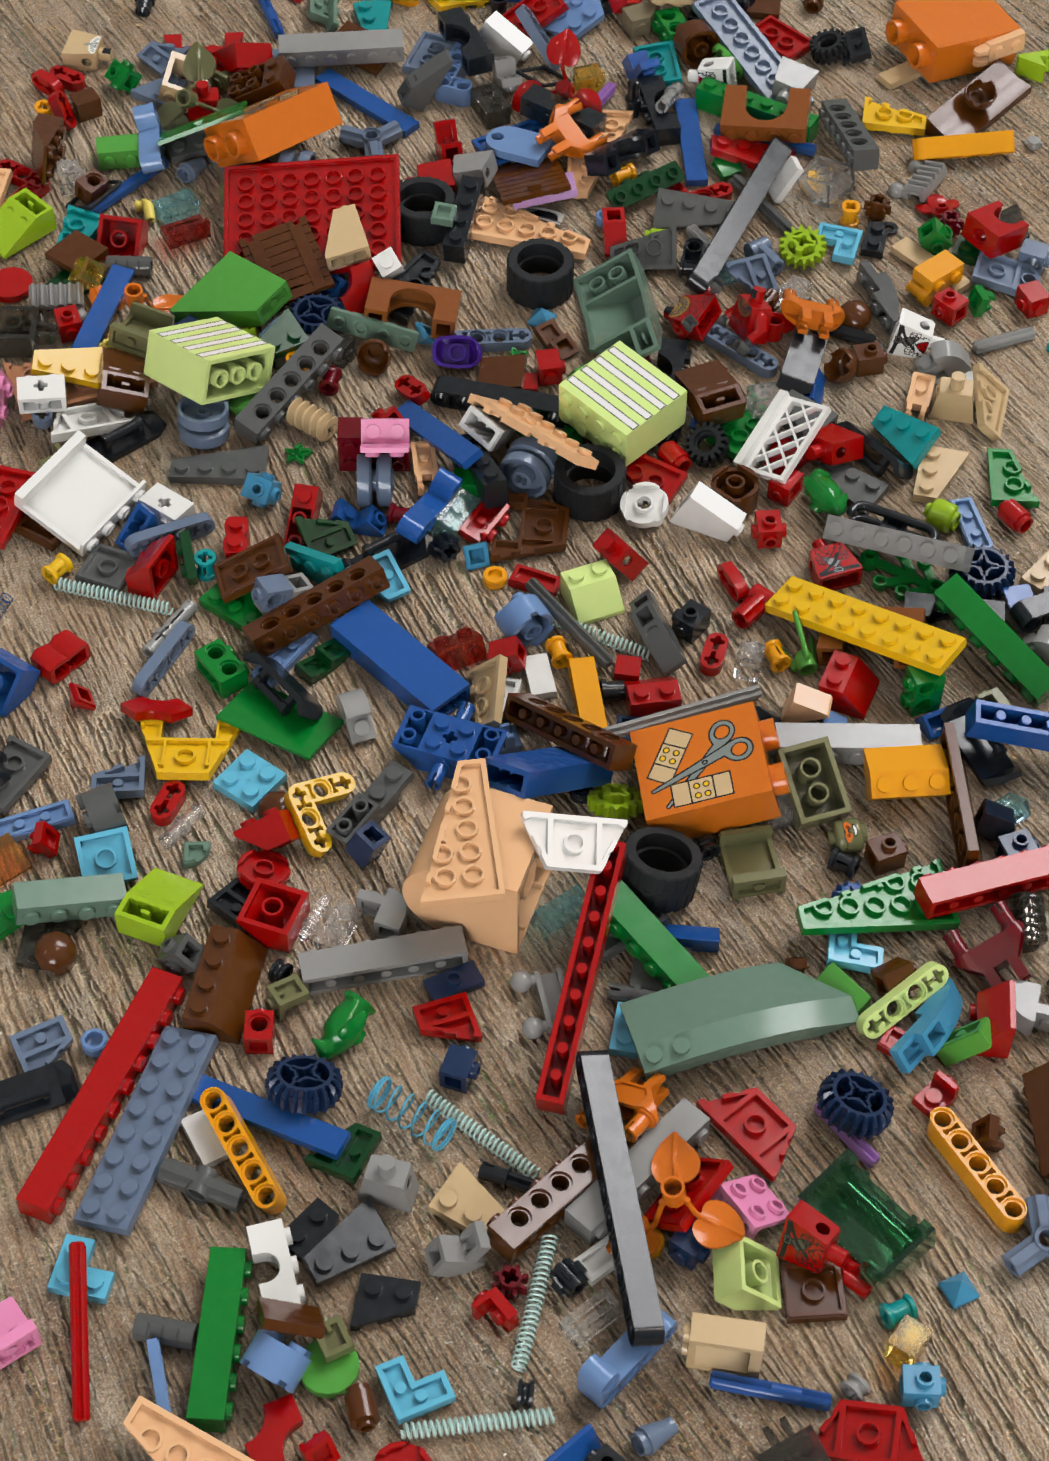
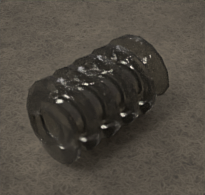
M1025 891L1016 892L1010 896V910L1015 919L1022 921L1025 925L1022 953L1034 952L1048 942L1047 926L1045 925L1046 916H1044L1046 911L1043 906L1045 901L1042 896Z

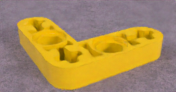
M339 772L294 784L284 795V803L291 814L304 847L313 857L324 856L332 846L331 837L326 833L327 828L316 806L345 799L351 794L355 788V781L348 773ZM338 783L346 786V788H344L343 786H339L333 790V787H335ZM319 786L323 788L326 795L324 797L318 796L314 792V787ZM295 794L296 797H301V801L298 798H294L293 795ZM307 815L311 817L314 825H306L302 821V816ZM315 840L317 843H322L323 846L315 845Z

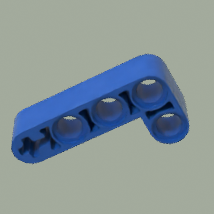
M441 467L435 475L429 490L403 515L395 532L418 544L449 511L463 479Z

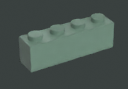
M123 873L13 882L11 901L16 925H35L37 923H60L69 920H89L100 917L114 918V913L127 892Z

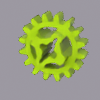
M800 225L798 230L791 227V233L785 231L784 237H780L779 253H781V259L786 260L787 266L794 264V269L802 266V269L806 270V265L814 268L815 262L820 264L822 257L826 256L827 241H825L824 234L819 235V229L812 231L810 225L807 229Z
M614 782L613 785L607 783L602 787L596 786L595 790H589L587 795V807H589V812H595V816L602 815L604 818L629 820L630 816L637 817L638 813H643L641 792L637 791V787L630 788L626 783L618 785L617 782Z

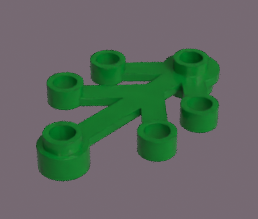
M867 549L860 555L859 563L864 571L871 572L878 568L896 576L887 578L881 574L875 575L872 587L876 591H884L886 588L895 587L894 597L898 601L904 600V594L899 592L905 593V591L934 594L944 584L942 580L936 579L931 567L932 564L917 561V567L923 571L924 579L917 576L911 559L895 556L900 560L902 569L880 559L874 550ZM913 584L917 587L909 589L906 585Z

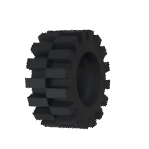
M830 28L829 31L823 29L822 33L818 31L817 36L813 35L809 41L812 59L816 64L820 63L823 66L825 63H827V66L831 65V62L836 64L838 59L842 61L844 59L843 56H847L848 45L843 31L840 32V29L835 31L834 28Z
M707 421L702 422L703 426L700 427L699 423L695 425L697 429L693 430L690 428L689 432L691 435L686 434L685 436L687 442H684L685 450L691 460L701 467L703 465L704 468H708V464H710L712 467H715L716 461L720 464L723 462L722 456L727 458L728 454L726 451H730V441L720 425H716L711 421L708 425ZM708 437L714 438L716 444L710 451L702 452L699 450V444L702 440Z

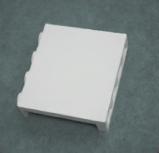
M78 430L15 492L14 505L83 557L88 551L91 552L99 544V540L103 535L108 536L113 531L115 523L119 519L123 520L127 517L131 507L139 502L138 499L146 493V481L143 479L140 483L136 482L87 445L86 435Z

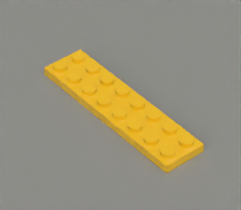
M791 576L765 604V612L794 622L793 611H797L802 626L938 676L943 674L966 647L965 637Z

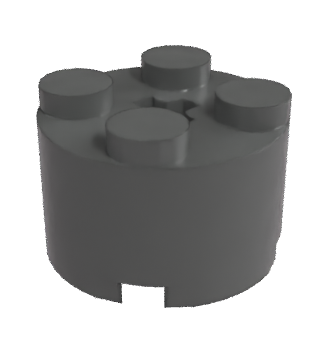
M111 783L103 784L75 795L80 810H87L82 812L87 827L94 828L89 830L90 834L127 826L128 831H130Z

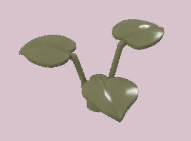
M194 42L190 47L183 64L185 78L188 81L196 82L186 86V89H180L175 96L176 102L168 101L160 106L157 113L163 130H170L189 122L188 117L184 114L186 112L185 107L193 108L197 105L217 112L238 104L230 98H221L217 103V108L198 101V95L192 89L196 87V83L201 79L209 80L212 78L216 70L215 58L198 42Z

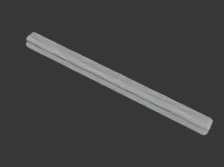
M754 685L611 725L603 729L619 737H625L630 735L632 731L759 699L762 697L761 687Z

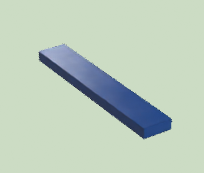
M330 68L315 77V84L328 82L333 95L381 124L385 125L396 120L403 130L404 138L420 128L419 121Z
M695 98L679 99L674 103V107L681 125L680 147L686 186H708Z
M116 264L112 265L71 348L99 346L124 297L125 286L131 283L134 277L133 269Z
M408 399L397 408L403 418H409L410 431L466 470L483 456L480 448Z
M204 1074L192 1097L191 1103L201 1106L200 1096L202 1092L207 1088L217 1087L233 1100L245 1124L335 1160L339 1159L351 1139L349 1131L308 1115L303 1116L301 1113L292 1115L291 1111L282 1112L281 1107H273V1102ZM221 1098L213 1103L212 1109L220 1105Z

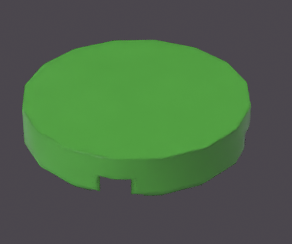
M719 43L712 48V53L716 52L715 58L734 57ZM735 59L736 77L739 80L744 76V70Z
M316 1340L305 1348L312 1353L309 1357L312 1362L301 1381L305 1389L316 1397L330 1399L342 1393L344 1395L346 1388L357 1382L360 1364L356 1351L326 1363Z

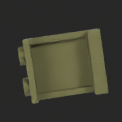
M133 301L127 318L121 324L113 322L110 325L108 345L146 359L149 330L174 325L175 316Z
M770 824L754 825L741 829H728L719 833L718 844L721 847L719 854L732 899L785 891L787 874L785 867L780 868L772 841L773 829Z

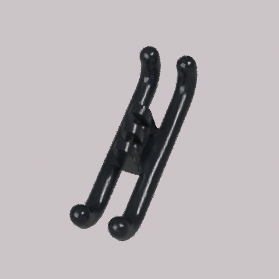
M857 501L851 504L846 511L849 516L848 519L924 536L907 530L909 526L926 532L930 538L937 540L940 538L938 530L933 525L871 502ZM858 511H867L884 517V520L882 521L864 514H855Z

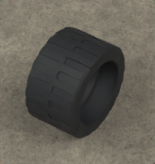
M427 176L409 178L406 181L400 182L402 242L420 247L434 246L443 242L447 226L431 224L430 219L435 201L454 205L456 196L452 187L440 179Z
M533 238L520 242V244L515 245L509 251L507 257V292L515 303L532 310L536 308L547 310L564 304L573 293L574 259L568 247L552 239ZM532 273H548L549 275H533Z
M580 444L579 447L590 450L592 452L591 456L599 461L597 468L593 470L577 466L559 456L554 468V501L556 504L570 508V517L572 519L583 522L606 520L621 509L620 500L626 491L627 469L625 462L617 452H614L609 447L599 444ZM596 479L606 484L586 487L576 484L575 481Z
M660 826L643 827V829H637L632 834H629L625 841L627 858L621 880L651 912L670 913L686 908L694 898L704 863L703 854L698 845L691 838L685 836V834Z

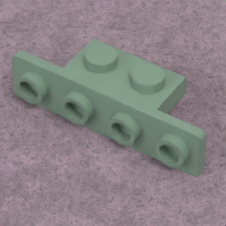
M307 0V18L324 24L325 32H336L339 27V21L337 20L340 10L337 8L339 0Z
M331 307L326 327L364 339L378 338L383 340L388 346L409 352H414L419 337L418 331L337 307Z

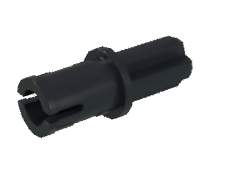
M635 78L628 81L625 101L627 103L626 110L634 111L633 119L639 117V103L642 98L640 96L639 80Z
M483 1161L478 1172V1179L501 1186L502 1190L510 1188L526 1193L534 1181L532 1178L513 1172L511 1167L506 1169L487 1161Z

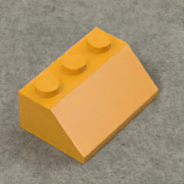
M941 744L863 748L866 801L944 797L951 794L949 767Z

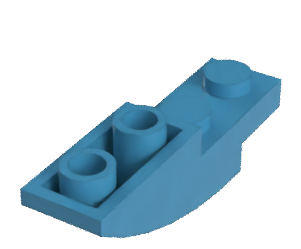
M948 978L947 983L929 997L915 1012L918 1020L889 1050L901 1073L909 1074L925 1056L934 1057L954 1030L961 1014L963 999L951 978Z

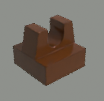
M992 1113L972 1123L971 1135L983 1150L997 1153L1004 1149V1143L998 1141V1137L1005 1134V1128L999 1124L1000 1117Z

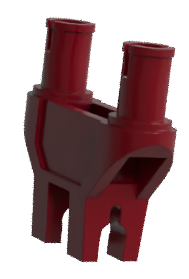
M1004 900L998 902L999 907L1003 911L1002 914L996 905L990 908V912L993 913L1002 928L1001 932L975 948L968 949L958 929L950 931L955 942H953L948 933L942 937L954 956L953 965L955 968L987 978L991 987L1003 983L997 972L1011 965L1020 980L1026 981L1032 977L1021 960L1025 925L1022 921L1015 919Z

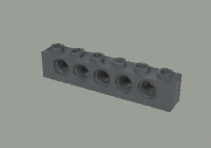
M846 98L823 100L822 107L818 111L819 121H822L824 124V129L829 132L830 138L834 140L835 146L839 148L840 154L844 156L846 164H849L852 171L878 169L879 147Z
M321 323L235 417L234 430L255 445L262 439L266 440L276 423L280 424L285 419L286 412L292 401L301 397L305 391L309 392L314 387L315 380L327 373L333 360L337 361L344 352V339ZM321 352L324 355H317L316 353ZM302 368H308L310 370L304 371L302 370ZM287 384H294L296 386L289 387ZM277 399V400H280V401H282V402H280V403H275V402H273L272 400ZM263 415V416H266L267 418H265V419H260V418H258V416Z

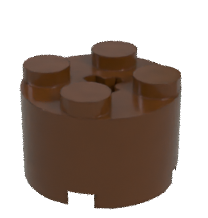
M703 19L689 20L684 24H679L675 29L673 46L677 54L690 67L698 69L703 59L713 58L716 52L712 53V48L717 43L720 44V39Z
M738 464L737 467L730 468L729 465H724L713 473L710 489L747 514L746 517L755 511L758 502L759 482L757 474L751 468Z

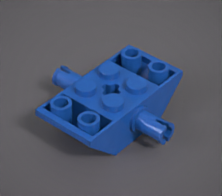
M461 702L455 717L410 705L392 742V747L415 768L429 772L425 785L432 789L435 782L434 790H439L444 777L453 779L458 761L500 755L507 739L508 731L470 721L476 710L475 706L470 702L466 709L467 702Z

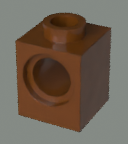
M92 168L75 180L74 195L87 206L109 190L108 178L95 168Z

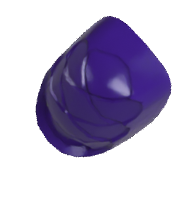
M464 335L442 336L433 342L432 359L438 366L469 369L480 363L482 348L473 337Z

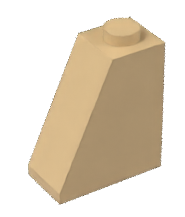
M355 204L341 206L333 210L325 251L329 272L372 259L369 244Z

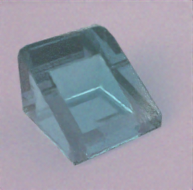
M1009 792L994 801L1014 809V817L1017 824L1031 815L1028 800Z

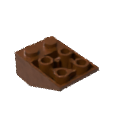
M284 55L272 57L264 63L253 65L245 71L236 72L230 76L226 98H230L237 103L247 101V106H251L282 91L293 89L296 72Z
M38 113L33 121L31 162L41 184L46 185L49 178H53L55 168L58 169L60 159H64L66 148L62 145L66 137V127L63 126L64 118Z
M103 347L96 405L143 414L148 400L150 377L144 374L145 358L126 351Z
M717 360L673 372L676 382L687 390V404L696 423H699L700 427L703 426L702 422L707 421L708 425L710 421L720 425L743 418L747 401L738 383Z

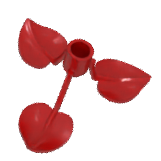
M565 29L554 36L546 48L549 61L554 65H560L563 80L558 81L555 90L550 91H552V94H558L565 99L578 98L579 101L575 104L581 102L582 109L589 107L602 113L600 97L594 90L589 88L580 89L574 96L575 86L568 81L564 66H576L581 56V48L576 35L570 29ZM529 80L517 88L512 99V109L514 111L520 112L521 96L533 84L542 87L539 81Z

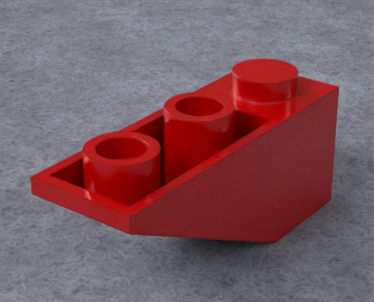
M295 483L283 542L284 546L289 542L304 546L294 523V518L298 516L315 520L319 518L323 493L318 486Z

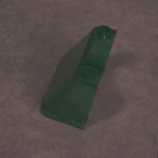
M848 1148L798 1195V1202L800 1200L805 1201L838 1225L841 1231L837 1243L843 1249L849 1251L850 1256L864 1268L863 1272L874 1284L877 1282L885 1284L927 1254L935 1246L936 1229L925 1218L918 1224V1217L914 1214L909 1216L870 1179V1173L867 1170L862 1171L859 1166L855 1165L859 1158Z

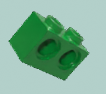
M675 6L654 11L652 28L660 37L661 42L670 41L674 38L676 27L681 23L684 24L687 20L679 8Z
M220 638L194 651L196 669L222 699L244 689L248 685L247 675L249 674V669L244 661H239L230 645L226 646Z
M910 665L907 666L906 674L903 678L900 702L902 707L907 709L911 717L940 709L946 681L945 674L943 673L941 676Z

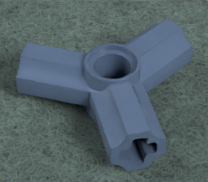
M396 120L379 128L368 127L364 130L343 125L339 135V143L361 148L365 156L384 155L383 146L402 137L403 130Z
M1038 1194L1025 1198L1030 1236L1001 1257L1005 1267L1017 1278L1043 1259L1049 1258V1247L1043 1246L1039 1241V1236H1045L1049 1239V1195Z

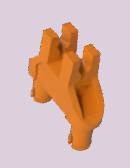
M573 98L564 105L556 104L552 109L548 126L541 129L539 135L535 137L539 145L551 139L556 143L551 148L552 151L547 154L551 162L562 156L584 159L585 154L608 142L606 136L600 138L604 135L603 132H599L589 139L586 138L574 122L571 115L581 111L583 108L581 102L575 104L579 101L578 98Z
M790 288L785 289L782 293L781 312L788 321L796 326L797 332L807 335L808 329H812L818 332L819 338L828 340L829 332L840 327L845 319V312L840 307L837 299L835 303L834 298H832L826 304L799 298L794 289H792V293Z
M632 1067L624 1076L614 1081L621 1117L623 1120L629 1121L624 1126L626 1140L632 1143L636 1142L638 1137L647 1128H654L660 1122L657 1108L670 1093L668 1088L661 1086L666 1081L665 1075L655 1073L646 1082L638 1080L644 1074L643 1069ZM583 1108L576 1114L575 1121L581 1128L588 1130Z

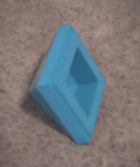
M536 308L527 325L536 327L551 318L555 320L557 314L543 308Z
M421 322L415 323V329L419 332L417 344L433 345L434 340L437 338H431L432 327Z
M486 541L462 546L467 571L491 566Z
M965 1271L938 1283L953 1309L980 1298L979 1293Z

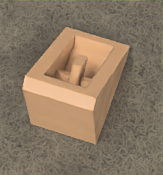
M797 682L783 704L781 720L782 722L800 723L829 718L833 698L827 693Z

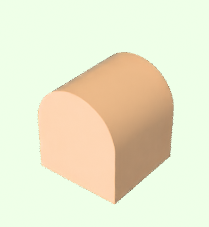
M490 789L506 900L420 909V900L424 893L440 825L443 822L446 803L451 792L449 790L442 796L403 883V898L410 910L418 918L435 929H441L445 926L462 925L465 940L518 955L551 873V870L544 869L520 818V814L522 811L553 813V805L531 799H523L513 794Z

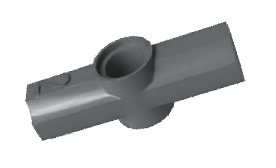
M170 1157L163 1160L157 1175L159 1183L184 1192L190 1200L198 1204L210 1202L236 1213L242 1209L248 1193L245 1186L222 1178L216 1170L209 1166L198 1165L196 1168Z

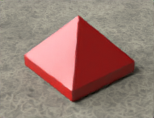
M72 682L68 684L71 707L92 711L96 709L89 689Z

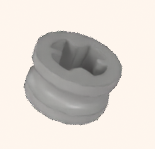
M854 1372L849 1373L847 1380H843L839 1385L842 1393L849 1400L863 1401V1396H868L871 1392L868 1383Z

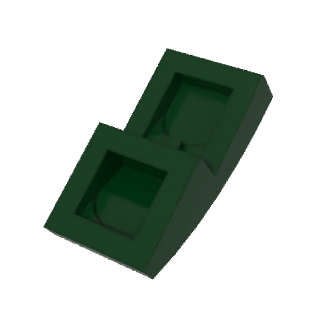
M335 638L316 646L314 655L295 663L294 672L309 685H312L343 664L350 657L351 652Z

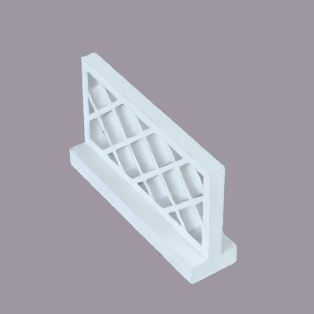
M780 389L733 460L734 466L737 467V464L747 466L759 478L773 479L785 484L831 413L830 407L791 397L788 391ZM794 406L802 408V411L789 415ZM820 412L819 417L809 421L807 415ZM805 417V423L793 427L792 421ZM789 423L790 429L778 433L781 426ZM809 428L806 436L797 439L796 433ZM793 435L794 441L781 445V439ZM777 441L779 447L766 452L768 446ZM797 447L795 454L785 457V451ZM781 453L783 459L770 464L768 458ZM766 461V466L758 469L755 468L758 462ZM785 465L786 467L781 475L772 472V470Z

